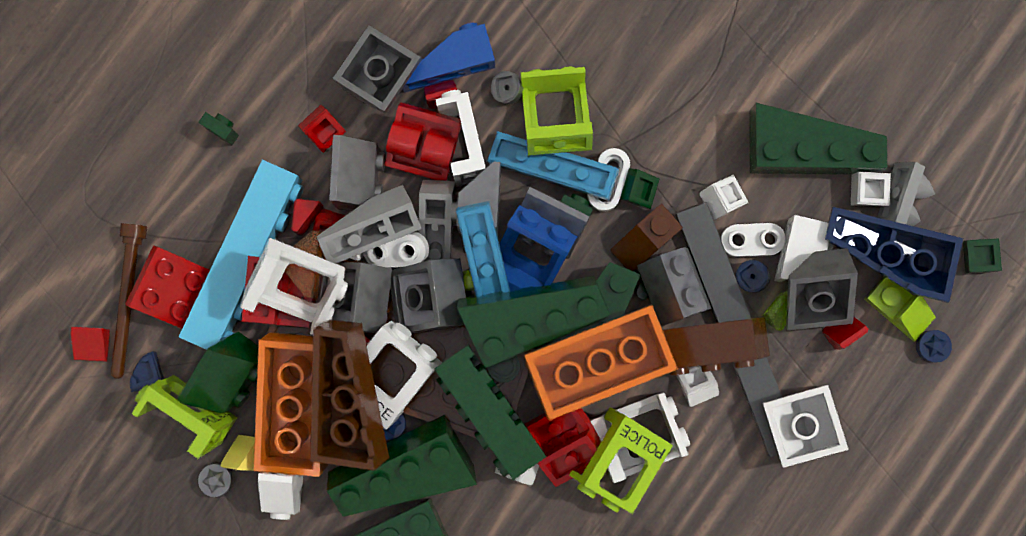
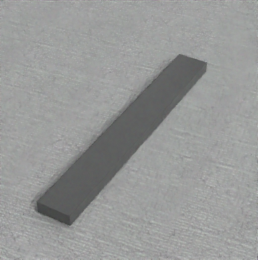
M707 203L676 213V219L683 227L681 232L691 253L716 322L752 319ZM767 357L754 360L755 366L734 369L766 452L771 457L779 453L763 403L782 398Z

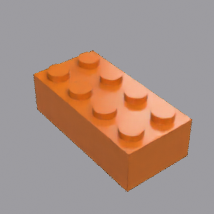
M652 305L523 356L546 417L549 420L677 370Z
M270 332L259 339L254 471L320 477L328 466L326 463L311 461L313 336Z

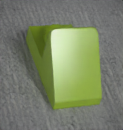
M885 276L864 298L913 342L919 338L936 318L924 297L912 295L905 288Z

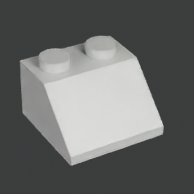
M828 385L763 403L783 468L849 450Z

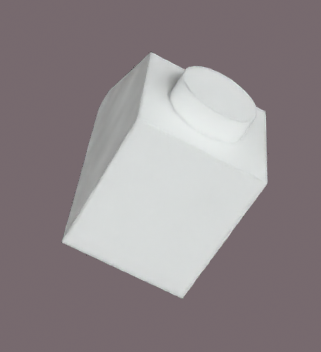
M798 215L788 219L785 231L786 242L780 253L774 281L782 282L789 279V275L813 252L832 250L834 245L825 240L828 227L827 222Z
M271 472L259 473L258 486L261 512H270V518L288 520L290 519V514L300 512L303 475Z

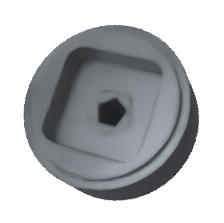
M502 71L493 78L491 93L497 101L504 104H513L522 97L523 87L519 75L510 71Z
M219 463L206 466L200 472L198 478L201 491L210 497L226 494L233 484V474L229 468L220 467L221 464Z

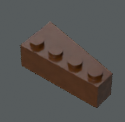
M765 317L662 330L677 366V370L669 372L670 375L688 374L689 367L701 366L702 372L722 370L721 363L734 362V368L755 366L754 360L770 356Z
M330 319L313 328L311 461L375 471L389 459V453L362 323Z

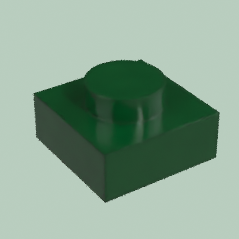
M205 112L198 122L205 129L230 145H233L239 136L232 129L234 123L219 113L214 118Z
M629 168L620 199L641 208L651 209L660 178L639 169Z
M564 194L561 200L562 203L591 216L593 208L588 206L590 203L588 200L576 194H572L571 197Z
M999 238L963 241L965 274L1002 271Z

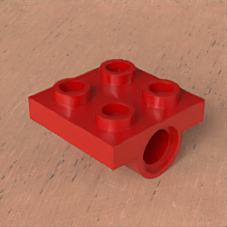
M400 102L395 121L389 132L386 145L387 156L384 166L438 181H447L451 169L450 163L453 161L462 125L461 119Z
M153 245L125 305L182 329L210 270Z

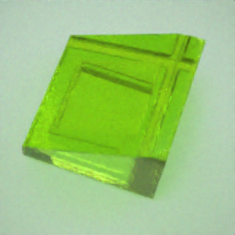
M788 291L780 293L761 315L765 317V321L779 332L786 326Z

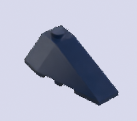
M832 207L825 240L840 249L848 248L851 256L914 295L946 303L950 302L963 238Z

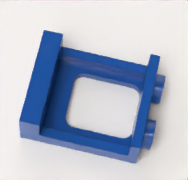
M519 205L509 220L508 227L499 243L510 292L533 286L534 288L551 285L578 237L569 232L565 227L556 225L541 217L536 211ZM520 233L554 251L547 265L542 266L515 251L514 244Z

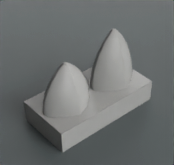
M917 162L894 164L890 179V205L880 207L878 218L911 226L921 222L917 209L913 205L914 200L928 198L935 194L933 186L923 174L925 166Z

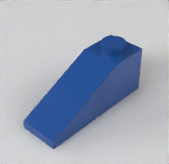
M468 23L459 27V31H455L421 60L403 87L404 93L495 68V59L485 24Z

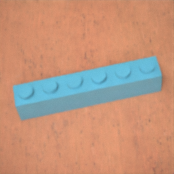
M262 159L181 330L179 338L207 350L212 345L234 334L232 331L237 320H242L243 309L240 307L245 290L248 256L260 257L269 238L275 240L278 232L283 233L290 219V215L287 213L292 203L296 199H300L304 186L301 185L303 180L298 175Z

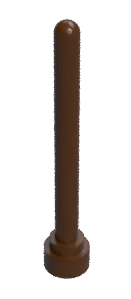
M121 223L119 236L123 237L122 243L125 244L111 366V375L115 379L122 378L125 371L131 308L125 304L134 287L138 246L142 245L143 239H146L147 226Z

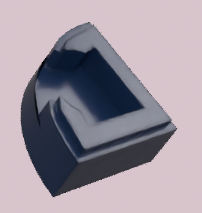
M156 351L147 353L139 360L130 378L131 392L140 391L145 385L149 386L159 379H164Z

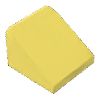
M238 435L222 460L220 467L254 471L255 437Z

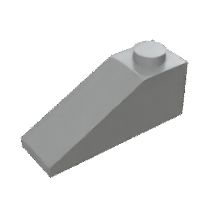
M422 181L419 191V223L421 229L418 230V233L422 234L429 244V254L424 261L452 258L453 221H451V205L455 198V181Z
M401 185L371 197L316 237L326 260L336 264L421 229L412 202L404 186Z

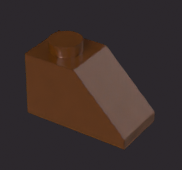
M661 203L614 245L610 251L626 269L634 272L638 268L637 265L647 261L683 227Z

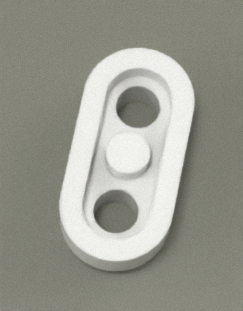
M617 148L605 150L598 162L603 164L615 161L619 165V173L609 201L603 202L598 197L588 194L589 204L599 212H608L617 206L630 168L628 155Z
M774 223L735 224L726 228L720 236L726 254L734 258L773 256L784 248L786 242L783 229ZM767 233L775 237L774 244L766 243L765 235ZM734 235L742 237L743 243L741 246H736L733 243L732 237Z
M413 232L378 246L383 251L382 257L375 254V248L363 252L366 261L371 265L405 267L423 262L429 254V244L422 234ZM406 245L413 247L414 255H409L406 252Z

